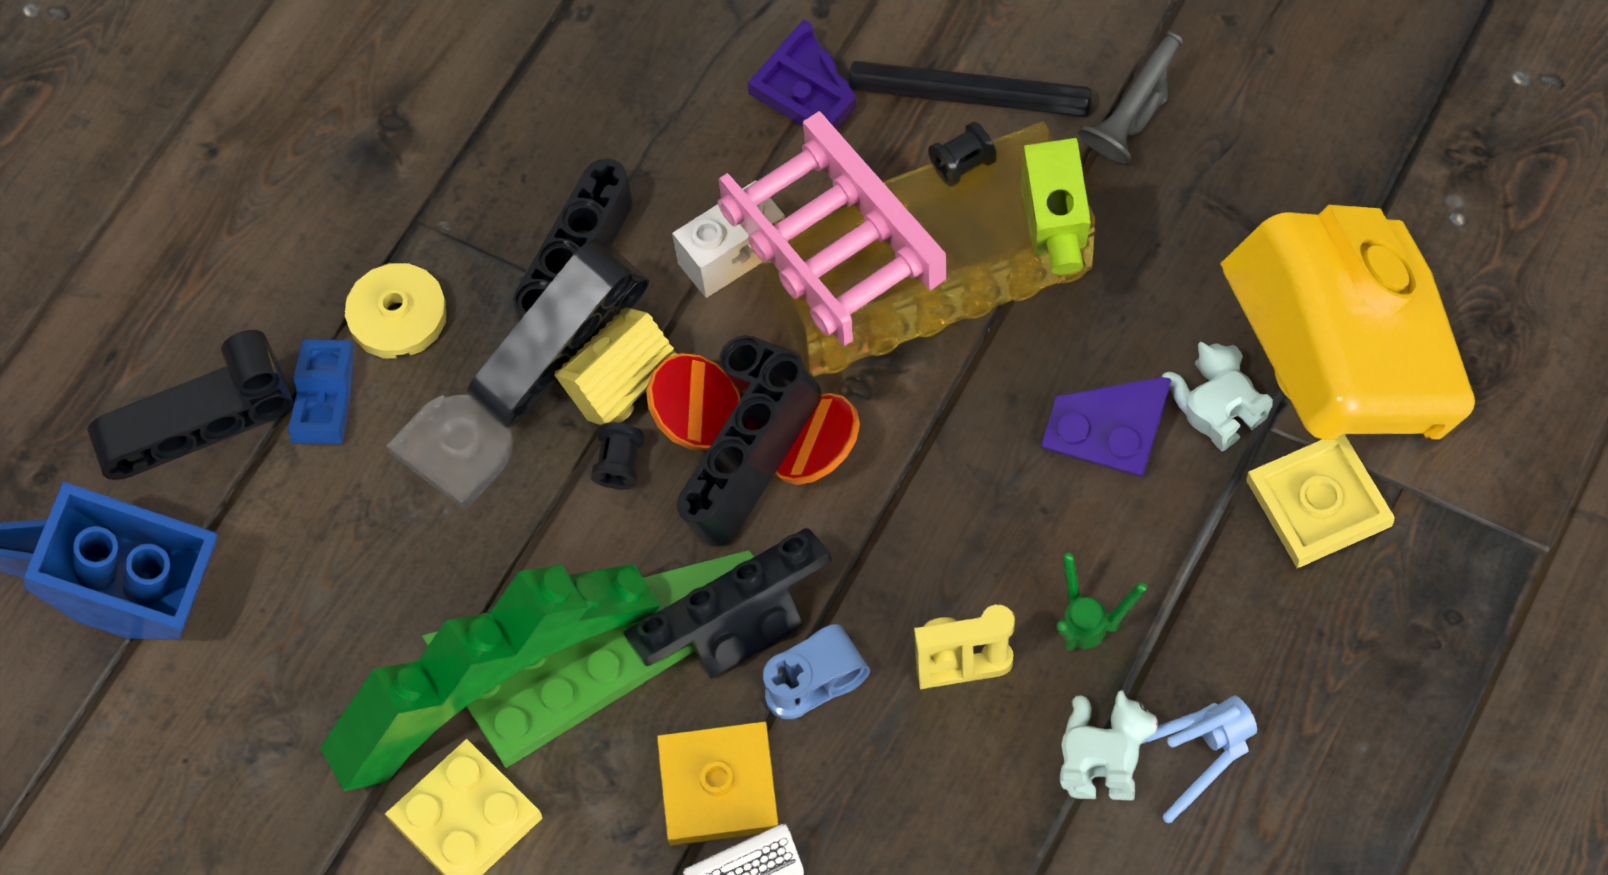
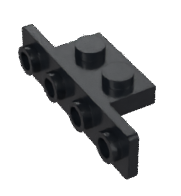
M809 528L802 529L795 534L785 537L780 543L750 560L738 564L734 569L708 584L692 590L685 597L657 613L646 616L639 623L625 630L624 636L645 666H651L691 643L702 668L711 679L803 626L788 587L832 561L829 550Z

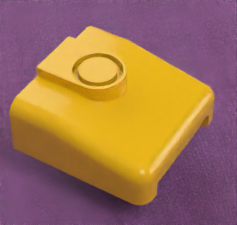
M1328 205L1319 214L1285 212L1274 215L1261 223L1220 263L1228 283L1275 370V377L1279 387L1291 400L1304 427L1313 436L1323 440H1336L1341 434H1424L1425 438L1441 439L1473 411L1475 405L1474 393L1433 274L1404 222L1386 219L1381 208Z

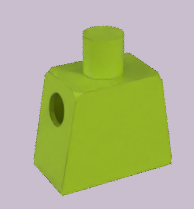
M1077 138L1024 145L1020 189L1033 252L1036 255L1049 254L1053 274L1065 275L1077 272L1083 268L1080 249L1086 247L1090 229V214Z

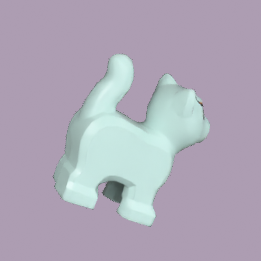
M1200 342L1198 344L1199 358L1195 361V366L1210 381L1190 391L1185 380L1180 375L1168 371L1162 377L1171 379L1170 391L1179 408L1186 414L1188 422L1195 429L1209 436L1217 448L1225 451L1241 437L1236 433L1241 425L1233 418L1236 416L1240 417L1247 427L1253 430L1268 418L1273 405V399L1268 394H1260L1256 391L1251 380L1240 372L1243 355L1235 345L1224 346L1214 343L1208 346Z
M1120 690L1116 696L1111 714L1112 729L1087 726L1091 718V704L1086 697L1076 696L1072 701L1073 713L1069 717L1066 732L1062 739L1064 764L1061 767L1060 773L1062 788L1067 789L1073 798L1095 799L1096 788L1091 781L1094 777H1106L1105 786L1109 787V797L1111 799L1134 800L1135 782L1132 779V775L1139 758V746L1143 741L1156 733L1158 726L1157 717L1148 712L1142 702L1127 699L1124 692Z

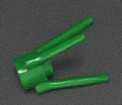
M1066 552L1063 555L1068 606L1065 611L1064 620H1059L1056 627L1064 639L1066 650L1072 651L1076 647L1081 649L1094 648L1104 640L1106 631L1115 632L1119 629L1120 621L1141 598L1147 586L1144 582L1137 583L1112 613H1107L1103 604L1098 600L1081 596L1074 556L1071 552Z

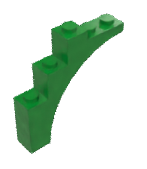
M562 564L519 571L489 613L446 620L418 661L373 669L321 744L320 749L343 791L388 782L407 758L438 728L471 702L504 680L537 661L581 640L617 627L640 622L646 616L655 614L660 604L635 564L568 575Z

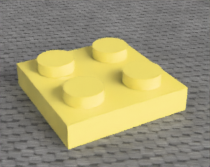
M1341 434L1336 440L1322 439L1251 470L1247 475L1246 481L1297 568L1392 527L1395 519L1345 434Z
M465 739L385 813L388 820L442 875H483L543 818L540 810L468 739Z

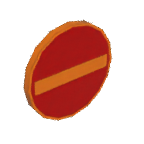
M680 353L666 358L651 373L646 389L648 409L657 427L672 442L689 450L708 451L740 401L738 390L717 363L695 354Z
M832 393L822 394L816 409L775 472L776 475L783 482L801 485L815 482L831 473L847 458L857 440L860 427L857 409L844 396Z

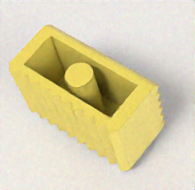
M626 307L621 309L620 314L614 316L612 321L606 323L605 328L600 329L598 334L591 338V341L585 343L584 348L577 350V354L570 357L569 362L564 363L561 369L555 371L554 375L587 421L599 425L611 422L621 423L632 414L634 410L633 403L646 391L651 373L666 358L678 354L674 352V348L669 344V340L663 336V332L658 329V325L653 321L651 315Z

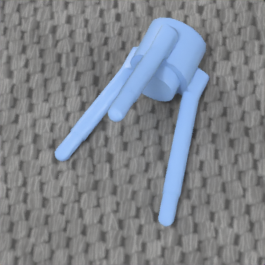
M1234 695L1218 705L1214 702L1198 712L1158 725L1156 733L1142 742H1150L1181 731L1168 738L1167 743L1169 746L1176 747L1202 735L1211 749L1215 751L1221 747L1224 749L1222 755L1164 813V822H1172L1233 760L1249 752L1245 740L1257 733V725L1250 709L1239 697Z

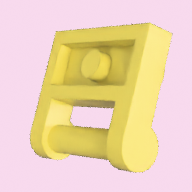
M993 605L983 612L981 618L956 621L954 618L943 617L927 622L924 627L914 628L916 670L920 689L999 677L1007 674L1013 666V651L1008 645V638L1014 631V615L1012 611L1003 605ZM986 644L981 653L973 654V646Z

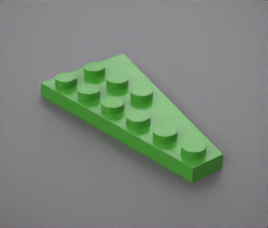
M748 550L644 577L645 582L660 604L655 613L754 556ZM639 622L617 627L581 640L537 661L504 680L471 702L466 708L506 769L693 653L694 648L692 644H687L651 666H645L624 636L625 630ZM437 632L422 635L427 647Z

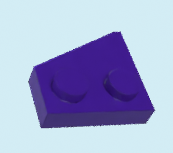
M805 19L799 23L747 83L749 95L803 126L804 120L820 111L837 130L856 108L855 94L846 80L838 75L835 62L828 51H823L814 36L812 25Z
M1159 377L1056 396L1041 448L1143 478L1171 387V379Z

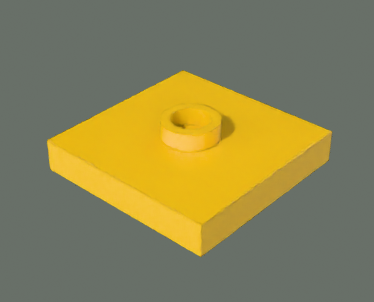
M766 722L657 736L667 837L670 846L757 835L779 826Z

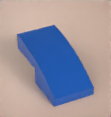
M302 340L293 377L297 393L288 427L291 443H343L352 384L354 358L352 340Z

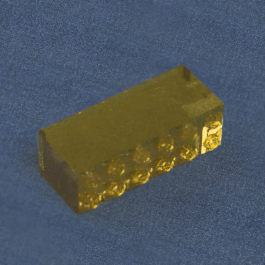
M1044 121L992 140L997 152V161L990 166L981 164L960 176V183L953 187H949L941 180L932 163L883 181L887 188L946 253V280L929 291L917 276L913 279L908 276L850 314L853 341L843 346L833 333L829 336L824 335L811 317L810 306L801 296L794 299L787 292L779 278L780 271L770 260L764 263L765 277L805 365L814 377L822 373H838L847 368L853 361L869 355L880 356L887 354L900 343L918 336L930 337L936 335L949 324L965 318H980L989 313L993 307L1011 300L1023 301L1029 299L1042 288L1058 282H1073L1081 278L1087 271L1092 270L1095 216L1089 204L1090 229L1087 245L1080 249L1083 262L1081 270L1065 275L1053 274L1049 254L1036 255L1033 252L1020 189V175L1024 145L1054 141ZM844 204L789 240L788 244L805 262L864 223V216L855 205L848 207ZM875 240L818 279L837 298L896 259L895 251L885 240L881 243Z

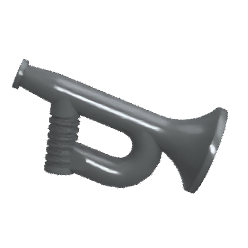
M1167 31L1165 39L1152 53L1115 112L1100 124L1082 126L1079 129L1078 134L1087 145L1112 161L1125 165L1129 164L1131 154L1127 146V136L1136 135L1143 130L1158 106L1165 104L1168 100L1167 67L1178 46L1183 44L1180 36Z

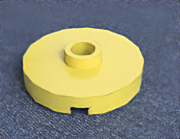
M409 263L386 264L370 270L354 284L346 298L345 318L354 341L367 353L383 359H397L396 355L409 353L412 356L424 351L437 340L446 324V301L439 282L425 269ZM393 304H402L397 310H387Z

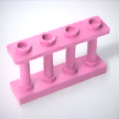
M818 111L803 121L805 144L802 145L801 153L744 190L726 173L718 178L721 199L717 203L723 216L733 227L740 224L747 232L749 244L758 258L764 263L770 260L780 271L779 278L787 292L794 299L801 296L810 306L811 317L819 330L826 336L833 333L838 341L845 346L853 341L850 314L907 276L911 279L917 276L929 291L946 280V253L824 115ZM815 169L819 172L823 169L833 180V187L773 226L758 209L757 206L811 170ZM844 204L848 207L855 205L863 214L864 223L804 262L788 244L789 240ZM877 240L881 243L885 240L895 251L896 259L839 297L835 298L818 279L873 241Z

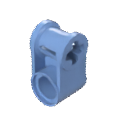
M839 624L829 625L814 633L807 640L781 654L775 655L767 662L763 671L767 707L775 716L782 719L801 717L830 699L842 696L857 688L869 676L870 669L843 627ZM781 667L782 672L778 674V669ZM799 698V703L796 705L795 699Z

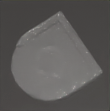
M443 395L427 403L386 446L393 457L462 509L466 510L505 468L511 456L513 437L511 428H505L471 396L455 395L444 398Z

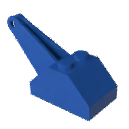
M62 482L48 519L0 523V572L23 578L26 590L76 622L124 638L180 640L217 544L218 533Z

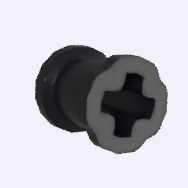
M971 122L966 125L964 133L942 145L937 142L929 146L928 149L929 158L936 173L949 187L959 184L960 176L981 164L990 166L997 161V152L990 136L977 122Z
M618 422L605 423L598 428L597 437L601 442L598 463L592 467L591 480L606 488L617 490L630 489L635 486L637 473L634 471L636 452L643 445L644 433L629 424Z

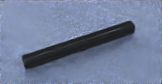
M862 61L852 62L849 72V86L853 90L1081 116L1089 113L1092 97L1091 89L1085 86Z

